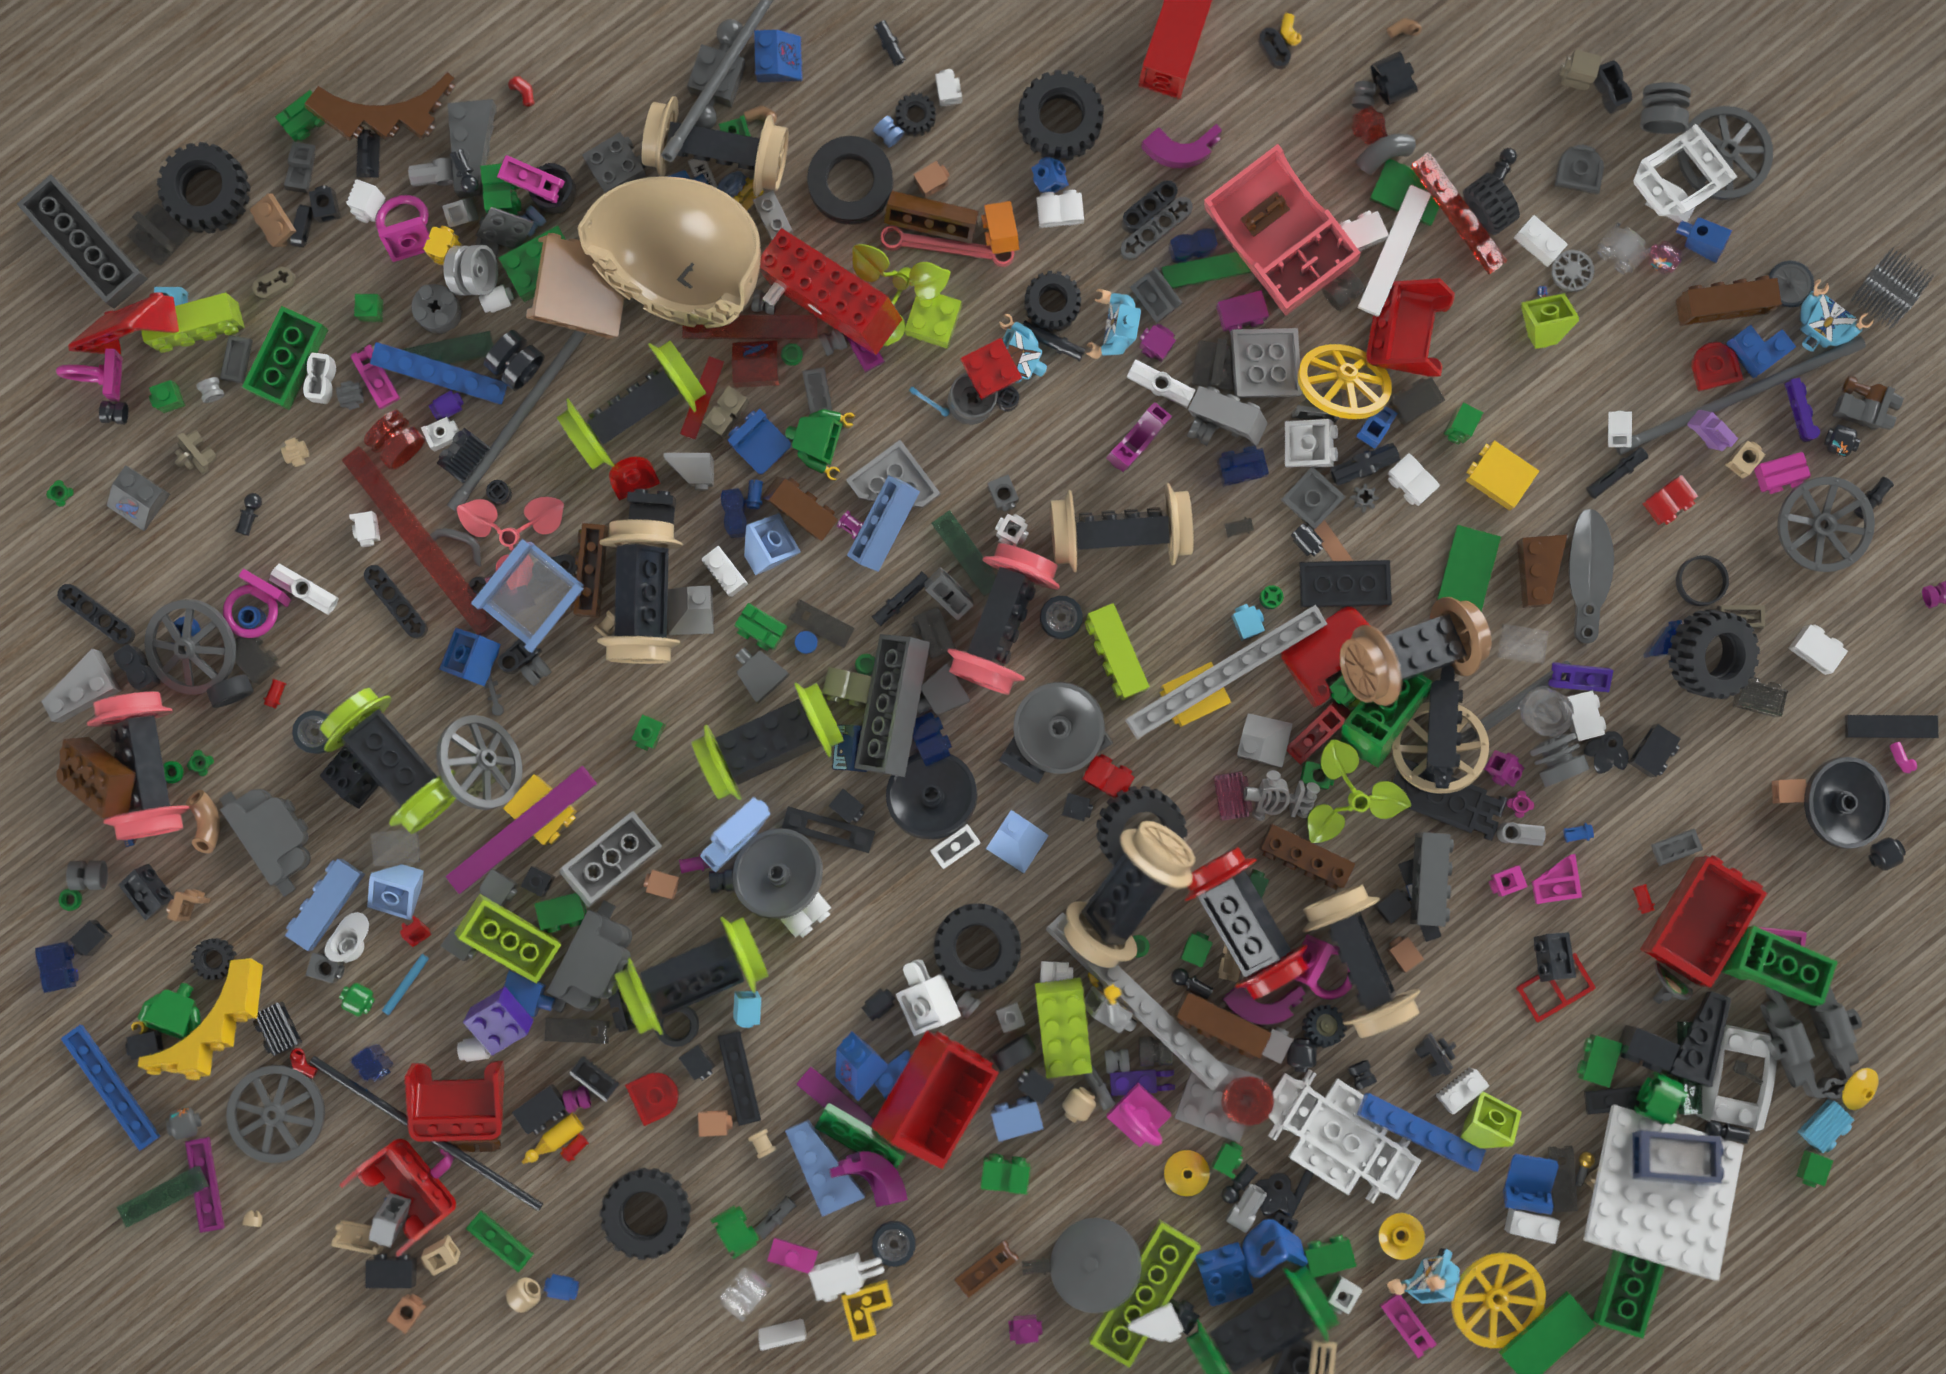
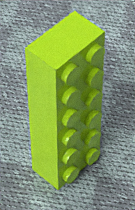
M1159 1219L1140 1251L1141 1274L1136 1289L1121 1306L1103 1313L1089 1337V1343L1130 1368L1148 1336L1131 1331L1128 1324L1168 1304L1199 1252L1200 1244Z

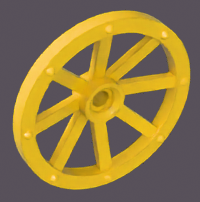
M1328 344L1316 347L1303 357L1298 369V384L1305 397L1317 408L1336 417L1363 419L1374 416L1384 409L1391 396L1392 383L1386 369L1372 366L1366 359V352L1352 346ZM1333 355L1338 366L1318 358ZM1342 356L1355 359L1357 362L1353 365L1348 364ZM1309 365H1313L1333 373L1308 377L1307 369ZM1366 365L1375 373L1376 376L1360 373L1358 371ZM1334 381L1335 383L1324 397L1320 396L1311 386L1312 384ZM1362 381L1381 385L1382 396L1379 398ZM1354 387L1359 389L1373 404L1358 408ZM1340 389L1347 391L1349 407L1339 406L1330 402Z
M1495 1253L1484 1256L1472 1263L1459 1277V1283L1456 1285L1454 1298L1451 1302L1454 1321L1459 1330L1473 1343L1486 1348H1503L1544 1311L1546 1301L1545 1286L1538 1271L1520 1256L1510 1253ZM1500 1264L1494 1285L1491 1286L1481 1271L1490 1266ZM1509 1264L1517 1265L1526 1270L1524 1274L1502 1286ZM1474 1277L1478 1279L1485 1289L1484 1293L1464 1294ZM1532 1279L1535 1298L1508 1294ZM1484 1301L1465 1322L1462 1303ZM1509 1303L1533 1306L1530 1315L1522 1325L1507 1307ZM1489 1309L1488 1337L1476 1334L1471 1329ZM1499 1311L1503 1312L1516 1329L1501 1337H1497V1316Z

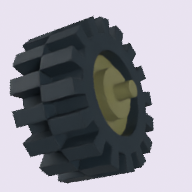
M1320 1005L1311 1009L1306 1014L1307 1017L1303 1019L1305 1025L1302 1026V1030L1306 1031V1034H1304L1305 1038L1309 1037L1312 1043H1315L1317 1047L1322 1046V1048L1342 1041L1341 1038H1344L1346 1035L1344 1031L1347 1030V1026L1343 1024L1344 1019L1341 1017L1344 1014L1337 1012L1338 1008L1331 1007V1005Z

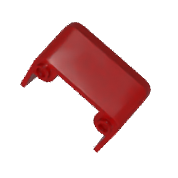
M401 1138L395 1139L356 1168L340 1184V1187L343 1188L357 1177L368 1187H375L382 1182L390 1193L411 1200L408 1212L410 1218L403 1225L404 1234L409 1241L395 1253L397 1256H400L456 1208V1201L439 1179L431 1175V1169L410 1143Z

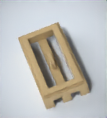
M1313 1340L1309 1374H1315L1318 1346L1321 1347L1318 1374H1324L1326 1348H1330L1328 1374H1334L1337 1343Z

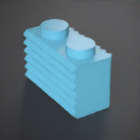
M1828 1099L1797 1132L1817 1152H1829L1836 1146L1835 1140L1840 1135L1844 1136L1851 1130V1123L1854 1119L1836 1101Z

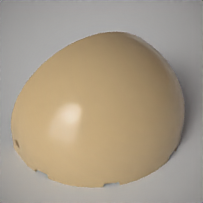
M648 177L630 181L602 195L590 207L578 225L581 246L585 254H589L593 258V266L598 273L628 300L634 298L644 305V310L668 321L689 327H695L696 324H703L706 328L727 325L738 317L755 289L761 260L760 241L756 225L749 213L734 198L708 184L678 177ZM693 263V271H689L684 278L686 282L693 286L690 289L681 284L677 279L687 266Z

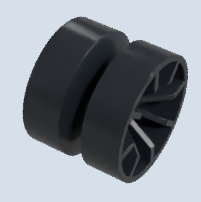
M510 330L504 334L491 348L484 360V366L495 376L503 374L502 382L513 391L519 390L534 377L545 358V355L535 346L529 345L525 347L527 340L516 330Z

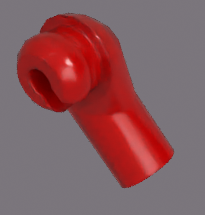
M514 76L510 79L508 87L522 94L523 106H533L532 86L519 76Z
M301 1048L293 1049L290 1054L293 1069L313 1079L318 1069L307 1064L305 1053Z

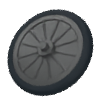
M1783 261L1774 266L1768 275L1769 279L1778 278L1781 306H1800L1809 293L1814 291L1813 275L1800 262Z

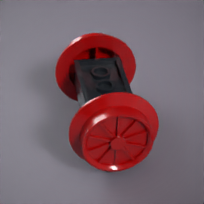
M1236 847L1191 873L1192 882L1187 886L1189 892L1184 900L1188 901L1198 896L1244 975V978L1234 985L1235 988L1246 987L1252 999H1257L1283 986L1309 968L1302 956L1308 946L1303 944L1292 950L1290 949L1244 870L1256 862L1257 859L1245 858L1240 848Z

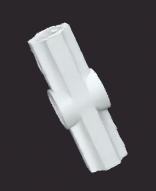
M1135 360L1126 377L1148 388L1155 395L1163 396L1185 408L1188 407L1196 391L1171 378L1169 374L1159 372L1138 360ZM1163 379L1166 381L1167 387L1160 389L1155 385V381Z
M280 563L270 574L269 581L327 615L337 605L338 597ZM307 583L308 591L306 594L301 595L299 592L300 586Z

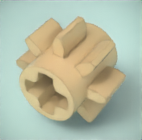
M296 438L286 440V446L281 448L285 462L287 464L292 463L295 467L306 464L304 459L309 457V451L305 442H298Z

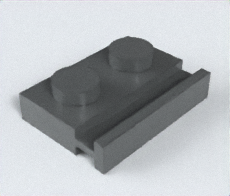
M1157 267L1130 286L1156 323L1183 304Z

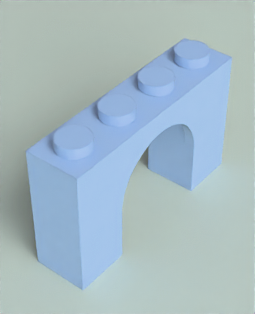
M753 797L711 837L713 842L703 850L700 857L715 873L756 836L770 815L767 805Z

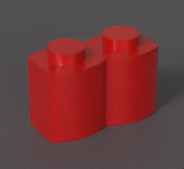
M1680 475L1642 504L1658 525L1663 522L1668 525L1677 518L1676 513L1679 510L1683 509L1685 512L1696 503L1693 500L1698 495L1685 478Z
M1100 754L1099 757L1095 756L1081 780L1114 799L1118 797L1117 792L1121 790L1127 792L1135 778L1131 775L1133 771L1123 765H1120L1119 768L1111 764L1113 760L1103 754Z

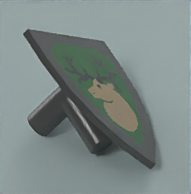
M1655 962L1656 973L1664 986L1653 999L1658 1004L1663 1000L1670 1001L1672 996L1681 1000L1690 999L1693 995V989L1658 962Z

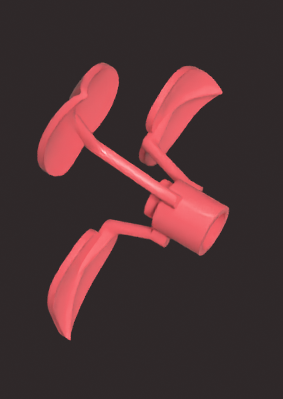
M539 497L530 501L524 509V515L529 522L517 530L512 527L501 530L494 524L498 517L497 509L490 501L485 499H477L458 505L457 513L462 525L470 534L476 537H486L490 534L493 527L499 534L501 544L509 547V550L512 552L515 549L514 545L520 539L519 533L531 525L540 534H550L557 530L562 521L564 503L553 497ZM509 554L502 556L498 560L496 564V571L507 559ZM529 555L504 584L513 594H518L524 590L533 577L532 568L534 563Z

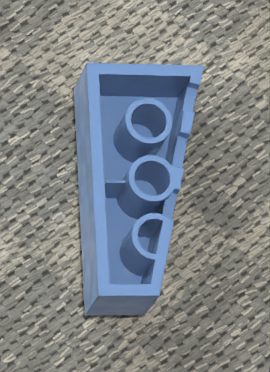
M808 1119L786 1129V1134L822 1217L865 1198L866 1194L851 1175L831 1178L830 1169L838 1166L839 1159Z

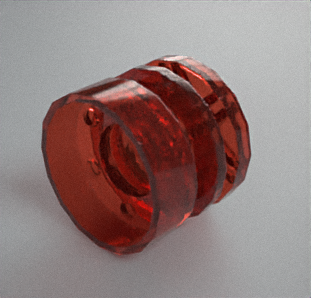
M397 409L379 419L364 437V443L371 447L374 453L382 452L380 460L390 470L398 469L411 460L423 447L426 440L416 427L408 428L409 420L403 418V414Z
M1252 1076L1235 1078L1229 1082L1223 1090L1221 1098L1222 1108L1227 1117L1237 1124L1248 1126L1260 1124L1268 1119L1273 1111L1275 1102L1273 1091L1269 1085L1262 1079ZM1243 1095L1251 1097V1101L1248 1102L1249 1107L1241 1104V1101L1244 1100Z

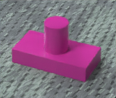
M775 1237L767 1261L809 1274L814 1267L818 1251Z

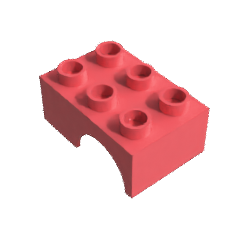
M1279 144L1204 199L1206 212L1285 316L1359 261L1361 252L1330 211L1324 209L1304 187L1289 165ZM1275 192H1278L1279 195L1283 196L1290 210L1253 237L1240 219Z

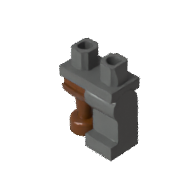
M1849 375L1842 387L1844 394L1838 398L1832 416L1868 427L1872 430L1878 428L1892 429L1895 425L1896 417L1886 414L1888 407L1899 410L1904 398L1894 393L1895 388L1886 387L1882 384H1875L1873 386L1857 383L1858 379ZM1854 391L1864 396V399L1862 401L1853 398L1854 396L1850 394Z

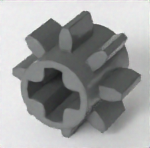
M1366 483L1361 490L1355 487L1353 490L1356 495L1349 498L1355 502L1353 509L1357 507L1362 508V513L1366 511V507L1373 510L1375 505L1372 502L1379 499L1373 493L1376 488L1368 489ZM1363 493L1366 498H1369L1366 503H1364L1363 499L1359 498Z

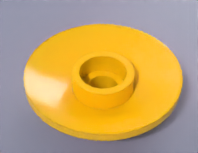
M1860 1069L1849 1078L1842 1093V1101L1845 1107L1850 1110H1858L1867 1105L1873 1098L1879 1082L1878 1075L1873 1069Z
M1181 1150L1174 1153L1167 1160L1164 1167V1179L1167 1186L1174 1193L1186 1197L1194 1196L1200 1193L1208 1184L1210 1177L1209 1166L1204 1157L1192 1150ZM1190 1170L1192 1172L1191 1177L1185 1178L1183 1176L1184 1171Z
M1396 1213L1387 1217L1381 1224L1378 1235L1379 1243L1384 1252L1390 1257L1406 1260L1420 1252L1424 1245L1425 1232L1422 1224L1414 1216L1407 1213ZM1403 1231L1404 1237L1397 1239V1232Z

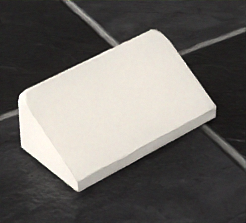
M803 1319L761 1328L758 1332L760 1350L802 1341L807 1336Z

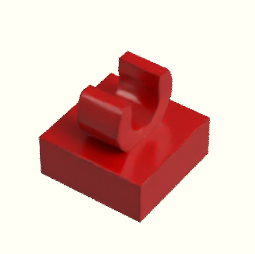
M413 916L412 920L414 922L408 926L402 923V930L399 932L408 944L415 947L432 934L423 922Z

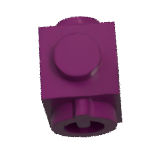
M1159 324L1153 325L1150 330L1146 328L1139 338L1142 341L1140 348L1143 350L1141 352L1150 359L1154 357L1162 363L1176 342L1174 333Z
M1036 1314L1013 1316V1320L1008 1321L1010 1341H1015L1016 1344L1039 1342L1038 1335H1043L1042 1323L1037 1321Z

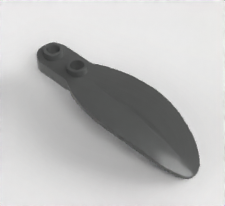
M1593 509L1584 510L1578 517L1569 556L1570 589L1576 604L1574 636L1577 641L1586 644L1594 642L1598 637L1600 608L1608 595L1614 569V549L1608 526L1603 517ZM1588 605L1592 607V612L1590 614L1586 612V607ZM1586 628H1589L1591 631L1588 637L1584 634Z

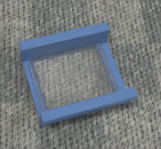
M522 539L471 604L477 609L483 608L526 643L525 648L532 653L582 592L584 585L535 544Z

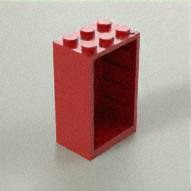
M1164 0L1142 66L1139 87L1179 100L1181 99L1213 0Z
M1706 855L1704 857H1695L1640 948L1641 951L1694 984L1709 988L1714 984L1768 894L1762 890L1763 886L1754 880L1747 881L1742 877V872L1733 867L1728 869L1722 865L1724 862L1713 855L1711 857Z
M927 1030L870 1127L891 1144L943 1169L999 1072L992 1068V1062L983 1058L982 1055L974 1050L965 1048L964 1045L955 1040L952 1041L939 1031L934 1034Z

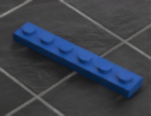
M379 342L375 343L370 361L371 365L501 405L503 404L508 387L502 380Z
M83 1024L63 1036L61 1040L138 1150H143L161 1136Z
M1370 1093L1364 1094L1357 1115L1469 1170L1479 1171L1486 1150L1480 1149L1460 1137Z

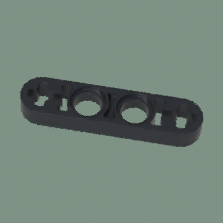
M377 565L367 567L364 571V579L410 637L415 639L423 638L427 634L428 626L383 568ZM373 570L375 572L380 571V573L378 574L379 579L382 582H385V580L387 579L388 582L380 586L378 581L374 579L370 580V578L372 577L371 572ZM387 587H392L395 590V595L391 599H385L383 596V591ZM405 604L408 606L409 612L405 617H400L397 614V608ZM412 618L414 623L422 625L420 627L421 632L419 634L417 632L412 633L414 627L410 622H407L406 625L404 622Z
M64 584L59 588L57 593L58 599L106 636L122 645L133 642L135 638L134 629L80 588L72 584ZM67 590L72 591V595L79 598V600L76 602L73 599L67 598L65 592ZM89 601L93 605V610L89 614H84L82 605ZM103 615H109L111 618V623L108 627L100 625V618ZM115 627L123 631L127 629L126 635L128 637L120 639L121 635L113 629Z

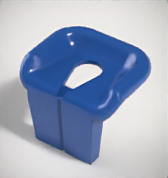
M1266 1219L1261 1221L1244 1238L1242 1251L1248 1272L1252 1277L1260 1278L1265 1276L1275 1266L1285 1260L1301 1267L1308 1264L1301 1239L1280 1225L1276 1220ZM1274 1240L1275 1244L1265 1256H1261L1262 1247Z

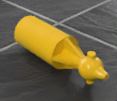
M572 1112L544 1133L536 1148L529 1149L525 1153L522 1163H534L538 1160L540 1154L555 1152L584 1130V1126L579 1118Z

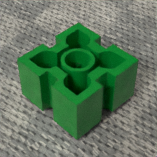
M502 163L480 166L486 213H488L490 207L519 216V211H522L521 199L517 196L516 189H520V187L497 178Z
M989 1153V1157L984 1156L981 1189L1027 1195L1030 1163L1026 1162L1024 1157L1012 1156V1160H1005L1001 1154Z

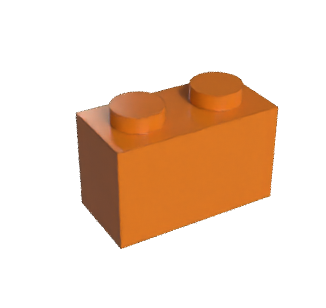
M1011 201L984 205L985 215H981L983 229H988V232H985V240L987 246L991 245L992 254L1019 250L1018 233Z

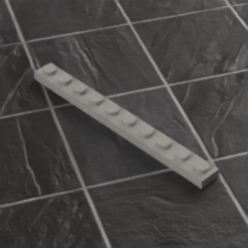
M1314 605L1128 717L1125 721L1136 739L1324 627L1327 625V622L1317 606Z
M1062 912L1046 928V931L1104 987L1107 988L1115 984V987H1118L1121 991V996L1117 997V999L1207 1086L1214 1090L1230 1072L1118 965L1112 968L1101 967L1081 956L1066 939L1064 927L1068 923V919Z

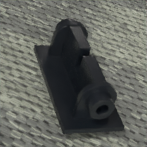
M364 129L357 138L356 177L379 178L380 136L376 133H371V130Z
M618 988L617 992L608 1000L611 1008H619V1011L612 1013L615 1027L619 1029L620 1033L637 1027L622 992Z

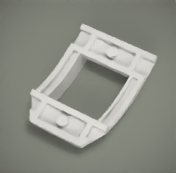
M1695 124L1647 158L1645 157L1641 161L1633 181L1634 185L1659 216L1683 215L1736 179L1737 175L1697 124ZM1684 149L1710 183L1680 202L1655 168Z
M1730 1025L1725 1026L1712 1087L1702 1085L1699 1096L1700 1102L1698 1109L1695 1111L1697 1116L1709 1122L1716 1120L1750 1127L1755 1131L1764 1129L1772 1098L1777 1060L1772 1057L1768 1049L1767 1042L1772 1040L1769 1033ZM1724 1049L1765 1058L1757 1104L1717 1096L1722 1074Z

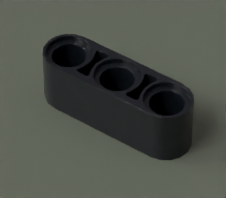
M1170 180L1161 182L1126 210L1122 219L1123 229L1128 233H1134L1176 199L1178 192L1176 184ZM1169 189L1173 195L1171 197H1164L1161 191ZM1152 203L1155 206V210L1147 211L1144 208V204ZM1128 217H1135L1138 223L1130 225L1126 219Z

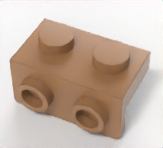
M267 194L250 209V212L254 216L255 223L261 227L266 235L265 238L273 247H286L288 245L287 239L296 230L274 195Z
M185 889L184 892H176L174 900L172 899L168 904L167 913L169 914L167 919L189 921L195 903H209L210 898L204 897L205 892L195 889Z

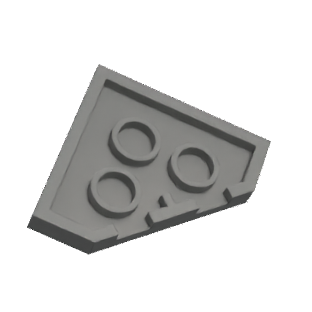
M901 440L846 479V482L858 498L863 500L875 501L888 475L904 481L920 491L912 507L923 508L941 495Z

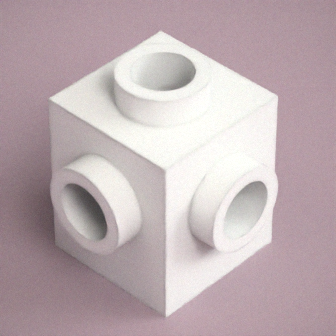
M1007 514L1005 519L1001 517L995 527V530L998 531L996 537L1000 538L998 542L1017 547L1018 543L1023 545L1029 534L1026 531L1028 526L1025 523L1026 520L1016 514H1013V516ZM1009 529H1014L1016 531V534L1014 536L1008 535L1007 531Z

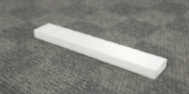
M1412 185L1409 186L1358 305L1359 309L1377 317L1380 315L1431 193Z

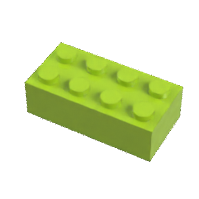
M225 292L175 306L179 332L169 333L141 330L146 344L163 353L172 351L175 346L187 347L194 345L195 341L201 339L204 341L214 340L217 338L216 335L224 333L225 335L236 334L239 332V329L245 327L239 303Z
M1114 603L1088 613L1084 624L1088 634L1094 635L1096 641L1093 645L1097 655L1103 656L1105 662L1102 666L1106 676L1112 677L1114 683L1111 687L1115 697H1120L1123 701L1148 690L1150 686Z
M481 894L478 895L455 931V935L459 940L536 984L562 945L557 938L540 930V928Z
M1081 978L1035 983L1046 1078L1092 1073Z

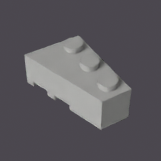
M1199 386L1188 408L1192 417L1202 418L1203 422L1207 424L1212 423L1217 426V429L1220 427L1228 430L1236 438L1239 435L1248 438L1251 441L1250 444L1257 447L1268 425L1260 407L1251 402L1247 404L1242 403L1239 398L1231 394H1227V396L1219 394L1220 391L1214 387L1208 386L1204 388Z
M91 649L41 702L51 721L62 723L94 706V702L109 698L122 690L102 652Z

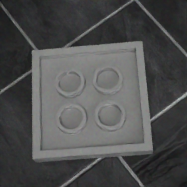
M1298 328L1236 329L1230 331L1234 392L1237 398L1296 397L1302 395L1297 377L1300 366Z
M1219 1061L1230 1073L1212 1090L1191 1070L1174 1118L1239 1143L1263 1077Z

